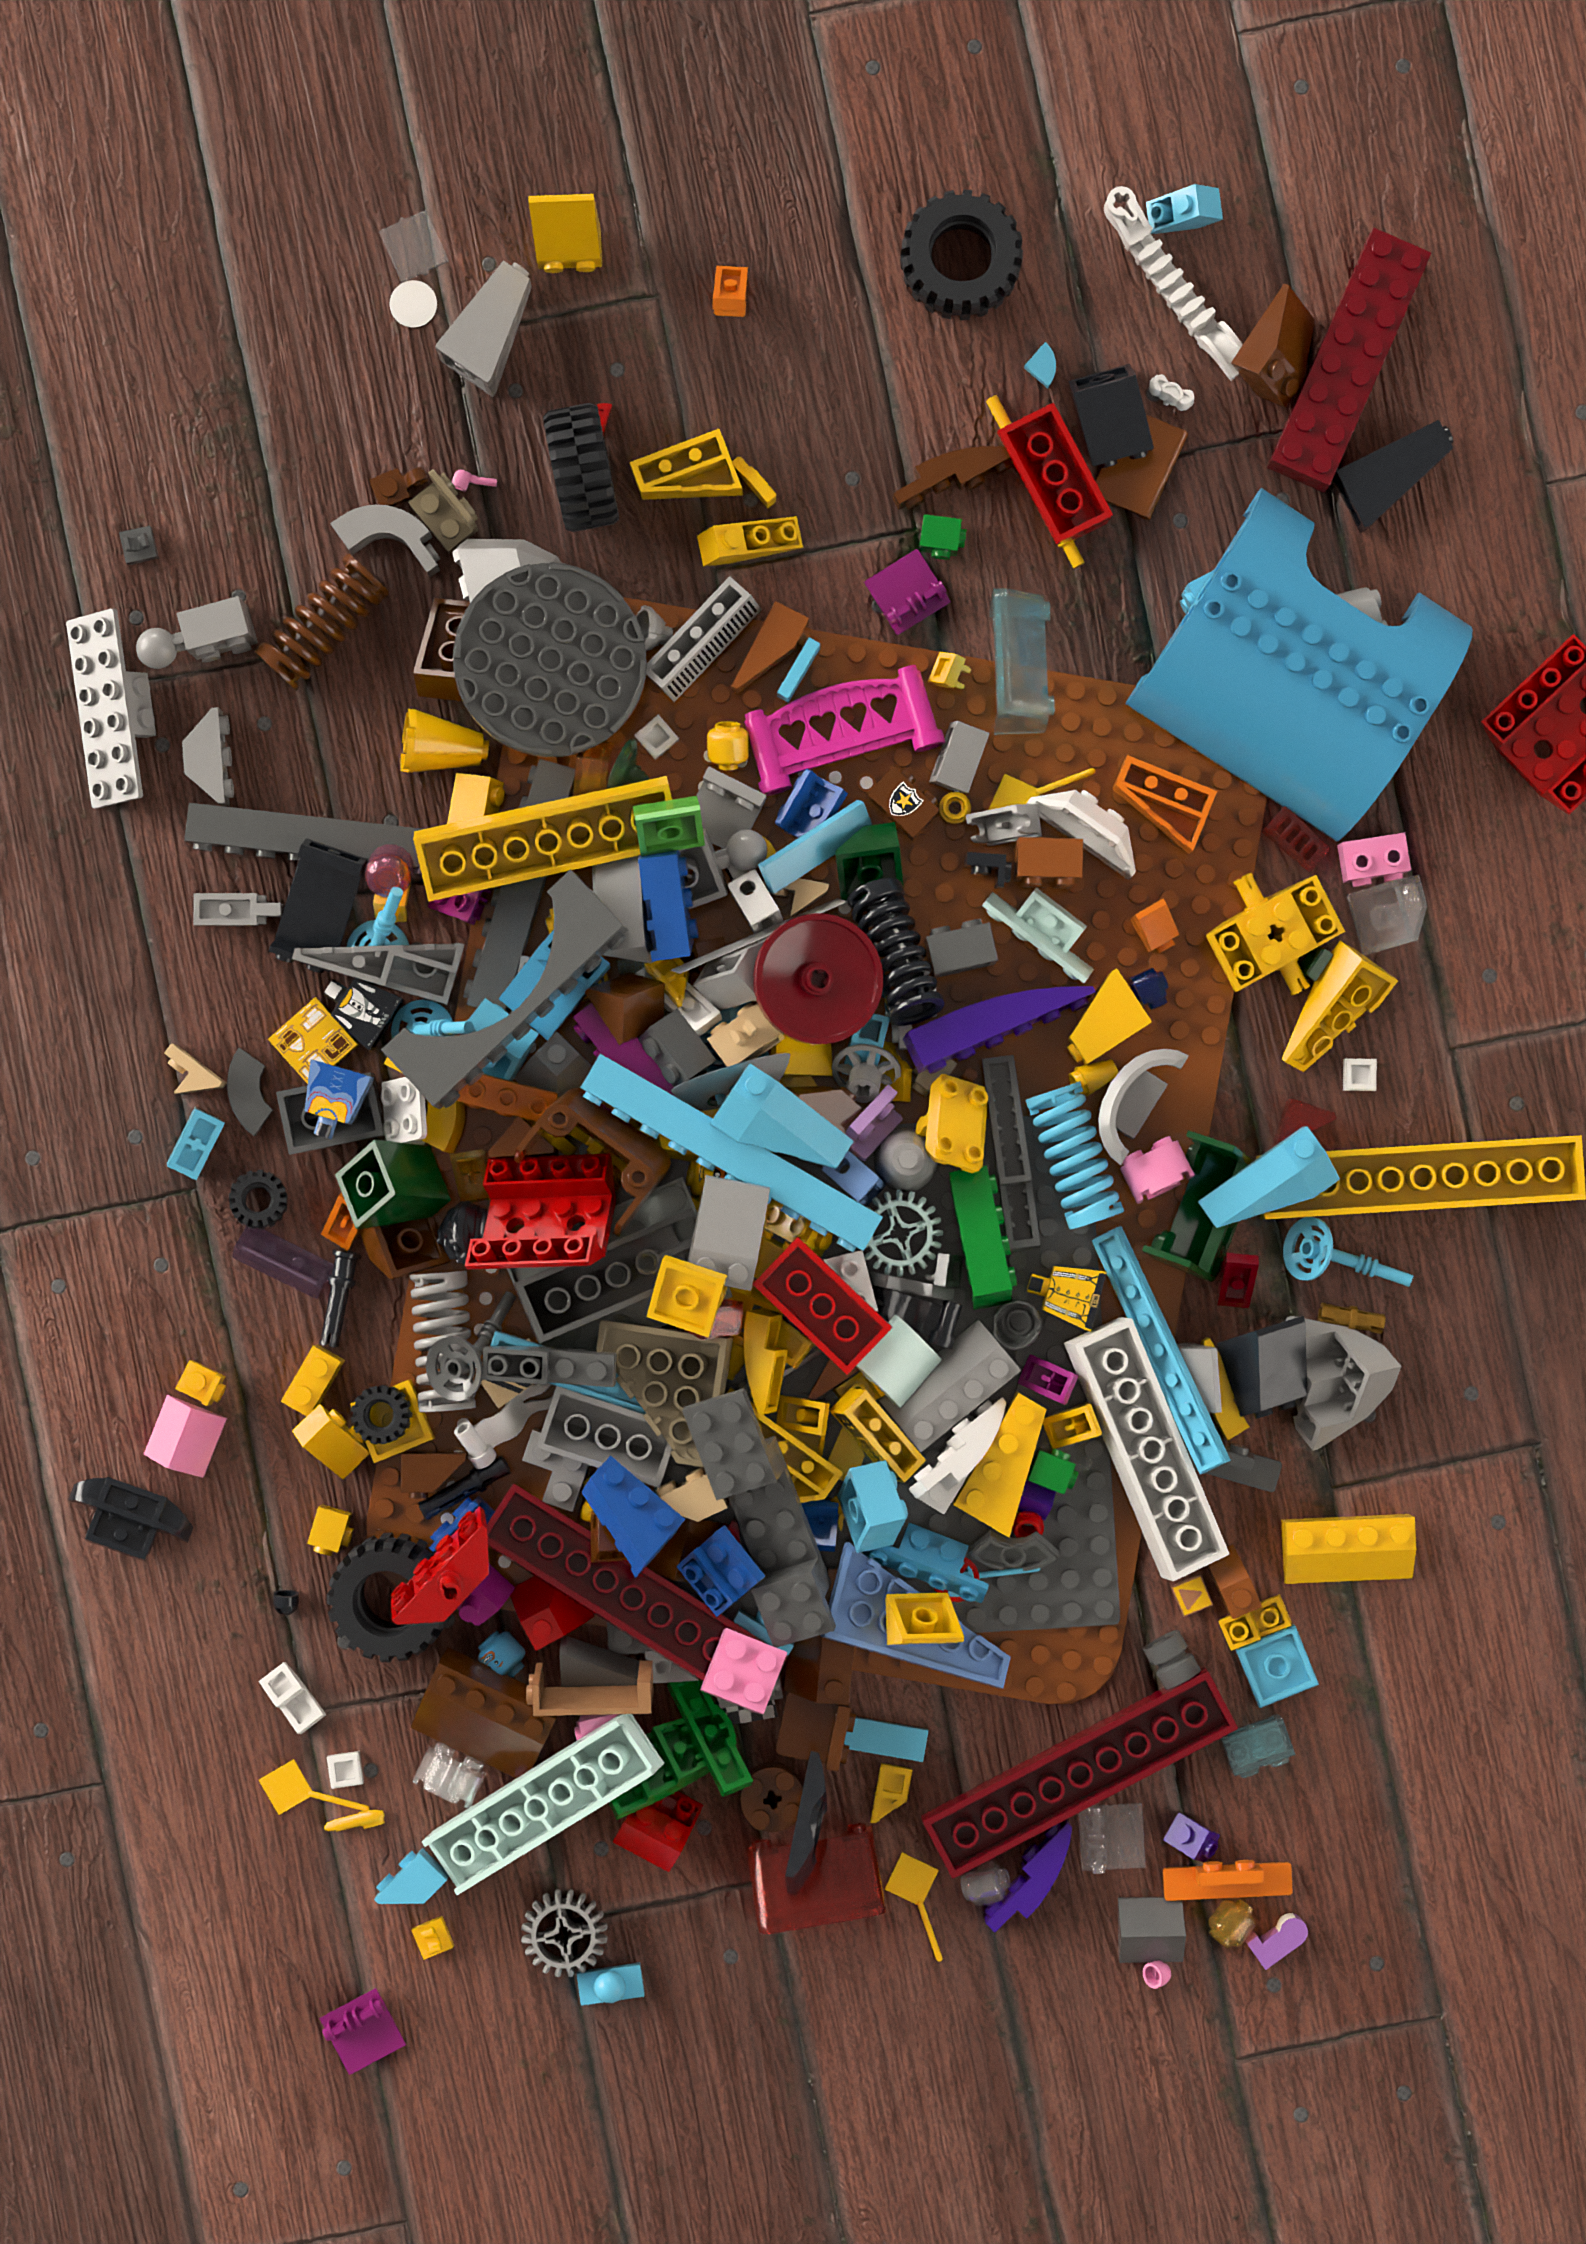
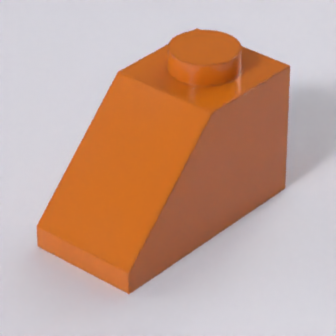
M1164 898L1135 914L1130 919L1148 953L1156 949L1160 954L1175 945L1173 938L1177 937L1179 932Z

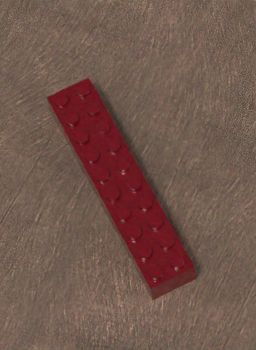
M514 1483L487 1524L489 1548L701 1682L705 1679L725 1628L766 1643L720 1614L716 1617L707 1605L647 1567L635 1577L630 1570L632 1566L628 1560L592 1563L591 1532Z
M1205 1667L1200 1668V1672L1186 1682L1171 1689L1165 1690L1162 1688L921 1815L922 1822L952 1879L1237 1730L1238 1727L1208 1670Z

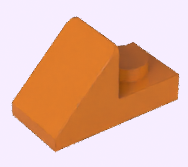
M716 266L712 308L715 315L745 316L748 267Z

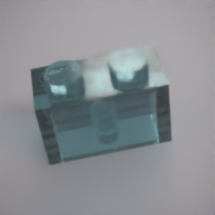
M1279 1714L1239 1727L1237 1730L1220 1738L1231 1772L1234 1776L1240 1775L1241 1778L1259 1773L1258 1768L1271 1764V1767L1284 1765L1290 1761L1288 1757L1296 1755L1283 1718Z

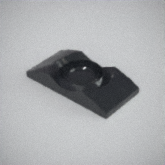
M815 1751L810 1752L785 1874L787 1894L790 1895L797 1894L817 1863L815 1850L820 1835L822 1817L827 1811V1794L823 1766L819 1752Z

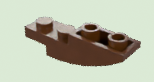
M979 446L947 452L916 465L914 474L917 480L894 492L892 499L898 510L905 506L910 510L924 501L923 496L934 491L935 494H939L951 487L950 481L952 480L956 482L959 490L965 487L972 490L986 481L985 476L994 471L999 475L1009 470L1014 464L1006 448L1003 446Z

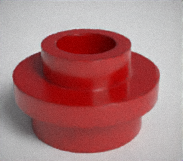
M1023 1511L1016 1515L1012 1530L1017 1538L1027 1537L1036 1531L1042 1535L1044 1532V1521L1035 1512Z

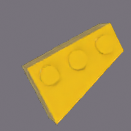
M720 429L630 462L631 471L642 500L743 496L742 486Z

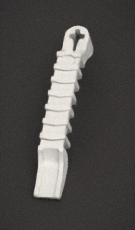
M1123 186L1114 188L1107 197L1104 213L1117 230L1125 246L1124 248L1131 252L1136 259L1135 263L1141 266L1146 273L1145 277L1152 281L1157 288V293L1161 294L1167 301L1169 309H1173L1178 316L1179 322H1183L1189 330V335L1191 337L1194 336L1199 347L1216 361L1230 381L1234 380L1239 375V372L1231 362L1243 344L1224 321L1219 323L1215 321L1216 310L1213 307L1205 308V298L1202 295L1199 297L1193 292L1194 285L1191 282L1186 283L1182 277V269H1176L1171 263L1173 259L1171 254L1166 255L1161 249L1163 244L1161 240L1155 241L1150 234L1153 228L1136 201L1132 190ZM1115 201L1118 203L1124 201L1126 203L1125 208L1118 207L1116 209L1114 207Z

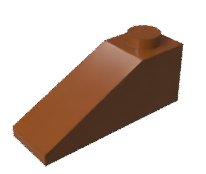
M775 601L731 685L732 691L736 693L742 691L794 653L798 644L804 647L812 631L808 627L809 618Z

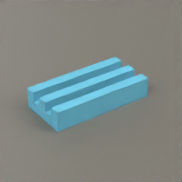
M810 637L808 638L777 691L778 698L789 703L820 650L819 642Z

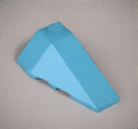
M749 1064L743 1071L710 1122L711 1126L738 1143L766 1148L771 1152L788 1154L804 1161L834 1169L838 1167L854 1142L782 1084L752 1064Z

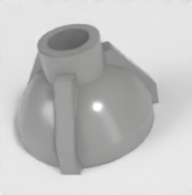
M641 606V610L637 613L636 617L643 632L645 650L647 652L659 644L665 645L673 636V629L665 626L666 622L652 607Z

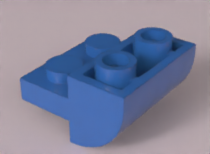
M725 1525L676 1566L716 1617L747 1594L765 1577Z

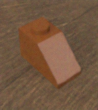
M1231 1544L1227 1546L1229 1555L1207 1565L1228 1615L1235 1619L1261 1608L1262 1605L1234 1545Z

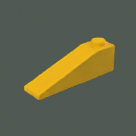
M1339 941L1331 951L1333 954L1332 958L1318 979L1314 981L1282 1057L1284 1062L1302 1072L1307 1070L1332 1048L1333 1039L1341 1032L1346 1030L1349 1033L1356 1027L1354 1021L1368 1010L1372 1013L1378 1008L1398 982L1395 977L1342 941Z

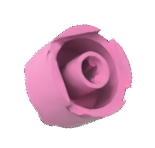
M1170 1136L1165 1137L1153 1144L1152 1151L1143 1154L1141 1150H1138L1124 1159V1166L1120 1170L1137 1204L1142 1203L1144 1199L1142 1195L1146 1194L1148 1200L1179 1186L1181 1184L1180 1180L1184 1179V1175H1186L1188 1180L1195 1176L1178 1140L1172 1141Z

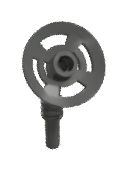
M505 1292L490 1320H485L484 1325L480 1329L481 1331L477 1334L478 1340L474 1345L457 1336L442 1338L432 1345L426 1358V1373L431 1386L440 1396L451 1401H461L471 1397L478 1390L483 1377V1366L480 1358L483 1354V1347L491 1345L495 1330L502 1331L501 1324L516 1300V1296L513 1293ZM450 1344L463 1346L468 1350L467 1354L461 1351L454 1352ZM442 1353L443 1356L440 1362L441 1374H438L437 1361L439 1354ZM475 1364H476V1377H475V1380H474V1382H473L472 1379L474 1378V1375H475ZM449 1381L456 1384L463 1383L464 1391L451 1390L446 1384Z

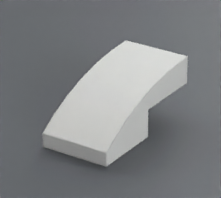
M283 1662L259 1681L274 1705L282 1710L297 1734L304 1733L326 1716V1713L286 1662Z

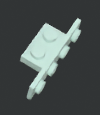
M1037 887L1019 911L994 892L983 903L982 906L987 909L990 917L998 922L1003 921L1012 928V932L1016 937L1023 941H1029L1036 946L1041 956L1050 961L1054 960L1062 966L1063 971L1074 980L1079 979L1083 983L1089 978L1094 969L1069 950L1087 926Z

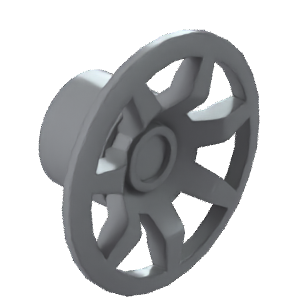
M868 1044L852 1045L841 1050L835 1056L831 1068L832 1075L837 1084L852 1092L856 1096L855 1101L862 1103L872 1102L879 1095L881 1083L889 1086L893 1083L889 1076L883 1074L885 1071L894 1068V1081L901 1077V1067L897 1059L885 1049ZM855 1051H870L866 1062H862ZM876 1053L889 1060L880 1063L878 1066L874 1064ZM848 1055L853 1067L849 1064H839L844 1056ZM839 1072L849 1075L847 1082L841 1078Z

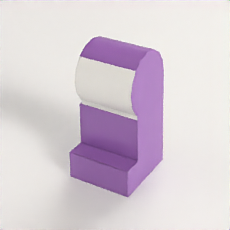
M1287 1913L1279 1918L1275 1927L1261 1937H1258L1252 1931L1244 1937V1940L1264 1969L1267 1970L1300 1946L1307 1938L1308 1929L1298 1915Z

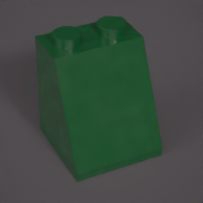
M373 1140L335 1174L355 1229L429 1218L451 1201L430 1146Z

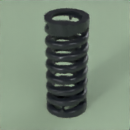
M883 878L868 882L855 889L848 896L847 904L853 909L852 918L858 924L857 927L872 941L879 957H884L880 960L883 970L881 997L885 999L884 1008L889 1013V1022L896 1026L912 1025L936 1015L942 1010L945 1002L942 994L933 991L937 987V980L933 976H928L931 973L932 966L928 961L923 960L926 957V949L918 945L921 941V935L913 930L916 924L915 919L907 915L910 912V905L904 899L905 891L902 883L895 878Z

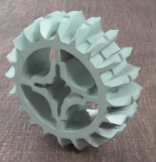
M902 1190L896 1191L897 1200H891L890 1193L888 1191L884 1192L886 1200L884 1204H881L877 1197L872 1199L873 1203L877 1206V1209L874 1211L875 1213L880 1215L887 1209L890 1227L880 1235L874 1237L872 1235L866 1246H869L871 1251L866 1253L864 1258L869 1260L875 1255L878 1258L873 1264L875 1269H878L882 1262L887 1264L884 1270L886 1275L890 1274L892 1266L897 1267L898 1277L903 1276L904 1266H908L909 1273L913 1275L916 1273L913 1266L916 1262H918L922 1269H925L927 1264L922 1258L926 1255L934 1260L936 1255L929 1251L930 1247L941 1248L942 1245L939 1242L933 1241V1235H943V1230H933V1225L940 1223L941 1218L936 1217L931 1220L928 1216L936 1210L935 1207L930 1206L924 1210L922 1206L927 1200L925 1197H921L917 1204L912 1202L915 1197V1192L912 1191L909 1192L907 1200H902ZM896 1206H905L913 1209L923 1220L912 1224L904 1223L898 1214ZM894 1216L901 1228L909 1229L916 1227L915 1230L909 1231L908 1236H905L907 1238L904 1241L905 1250L898 1238L883 1239V1237L891 1235V1230H894L892 1228L895 1225ZM926 1230V1240L923 1247L916 1255L912 1256L909 1246L911 1236ZM888 1242L895 1243L900 1249L903 1260L887 1258L876 1246Z

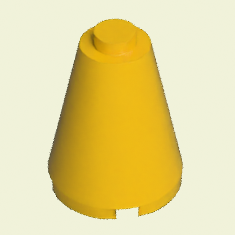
M408 709L402 735L403 753H401L400 758L401 772L412 773L478 766L481 763V759L487 760L489 741L484 740L483 733L416 709Z

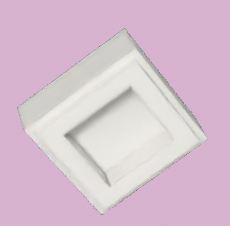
M659 714L634 735L654 760L658 759L679 741L677 735Z
M1343 1059V1091H1376L1377 1059Z
M360 1751L327 1756L331 1789L364 1783Z

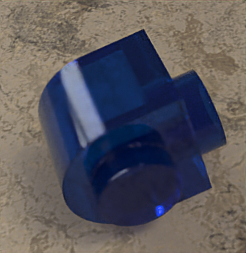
M1152 967L1129 978L1131 989L1143 1008L1149 1006L1150 1010H1153L1168 1003L1165 990L1169 986L1162 971L1156 972Z

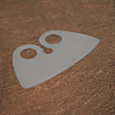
M773 1054L721 1068L685 1081L671 1089V1092L683 1102L704 1111L720 1109V1105H709L707 1103L708 1099L716 1094L728 1096L731 1092L730 1086L736 1084L749 1064H752L779 1082L789 1063L790 1054Z

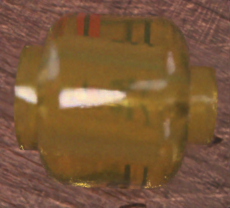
M1238 1899L1236 1903L1231 1900H1223L1208 1919V1924L1211 1928L1209 1934L1228 1949L1231 1946H1242L1256 1927V1922L1251 1916L1254 1910L1241 1899Z

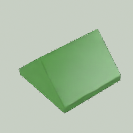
M697 796L633 806L641 856L705 846L701 810Z

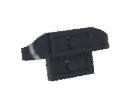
M110 1477L80 1481L74 1484L68 1498L70 1502L81 1503L96 1510L84 1538L85 1541L144 1562L147 1561L158 1532L170 1534L188 1543L193 1531V1526L167 1497Z

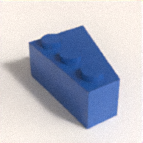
M679 850L646 856L639 855L638 863L643 900L646 903L648 921H646L647 930L651 932L653 951H650L652 961L691 956L694 938H699L696 919H690L689 907H693V895L691 887L685 888L683 876L688 875L686 856L680 857Z
M611 1455L590 1477L582 1490L583 1496L603 1526L606 1525L615 1539L614 1544L619 1552L622 1551L632 1566L630 1570L635 1577L643 1571L676 1534L685 1518Z

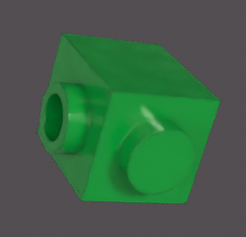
M924 514L919 552L931 553L932 558L949 560L950 556H957L958 547L964 548L967 532V529L961 528L962 519Z
M1038 1448L1029 1469L1027 1480L1065 1494L1067 1488L1073 1489L1079 1472L1074 1470L1076 1464L1069 1461L1070 1454L1053 1448L1051 1453Z

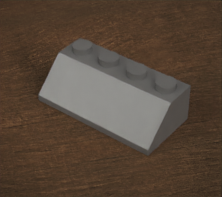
M979 1319L956 1337L953 1349L944 1347L936 1353L942 1359L941 1362L901 1408L893 1404L886 1395L879 1400L920 1452L929 1447L1021 1371Z
M559 1386L555 1388L536 1446L538 1449L599 1468L611 1455L642 1483L660 1488L671 1456L670 1452H672L671 1446L663 1435L657 1436L644 1419V1414Z

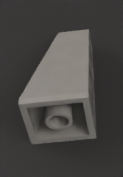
M504 260L435 345L442 363L491 397H494L497 392L532 288L530 278H528L529 273L517 263H513L511 266Z

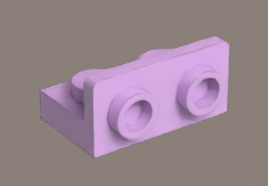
M889 1085L880 1092L845 1132V1135L854 1141L849 1150L862 1161H865L903 1119L894 1110L895 1106L891 1103L898 1092Z

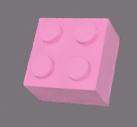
M725 1628L700 1691L760 1715L764 1714L787 1652Z

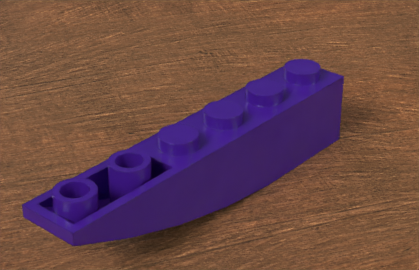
M1093 986L1054 987L994 997L963 1007L907 1031L902 1040L918 1073L928 1070L932 1074L947 1066L946 1062L957 1057L958 1061L965 1060L976 1054L974 1050L985 1045L987 1049H990L1004 1042L1003 1037L1014 1032L1016 1037L1032 1030V1024L1042 1020L1044 1024L1060 1018V1012L1071 1008L1072 1012L1086 1007L1090 1004L1088 1000L1096 991Z

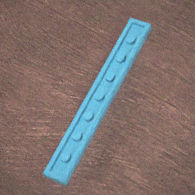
M1122 1226L1116 1227L1091 1240L1126 1317L1132 1318L1171 1414L1199 1474H1204L1231 1461Z

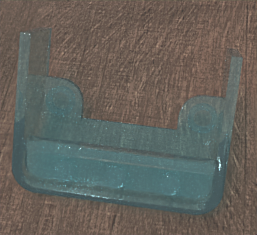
M993 588L989 617H993L997 700L994 735L1045 733L1048 716L1054 715L1055 711L1054 696H1048L1045 621H1050V602H1044L1043 595L1009 588Z

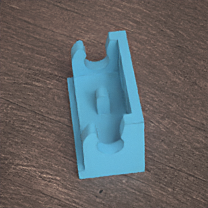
M194 1107L167 1162V1167L197 1180L225 1122Z

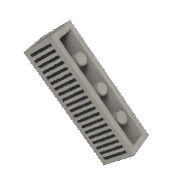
M729 576L647 663V677L675 702L762 610L761 607L743 587Z

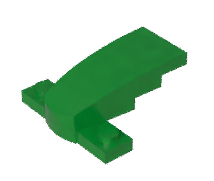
M700 1680L668 1682L667 1688L682 1718L652 1727V1731L645 1734L664 1764L652 1776L608 1802L616 1820L677 1792L709 1772L722 1797L752 1785L753 1779L736 1748V1735L732 1722L726 1713L717 1704H714L710 1694L700 1691L703 1684Z

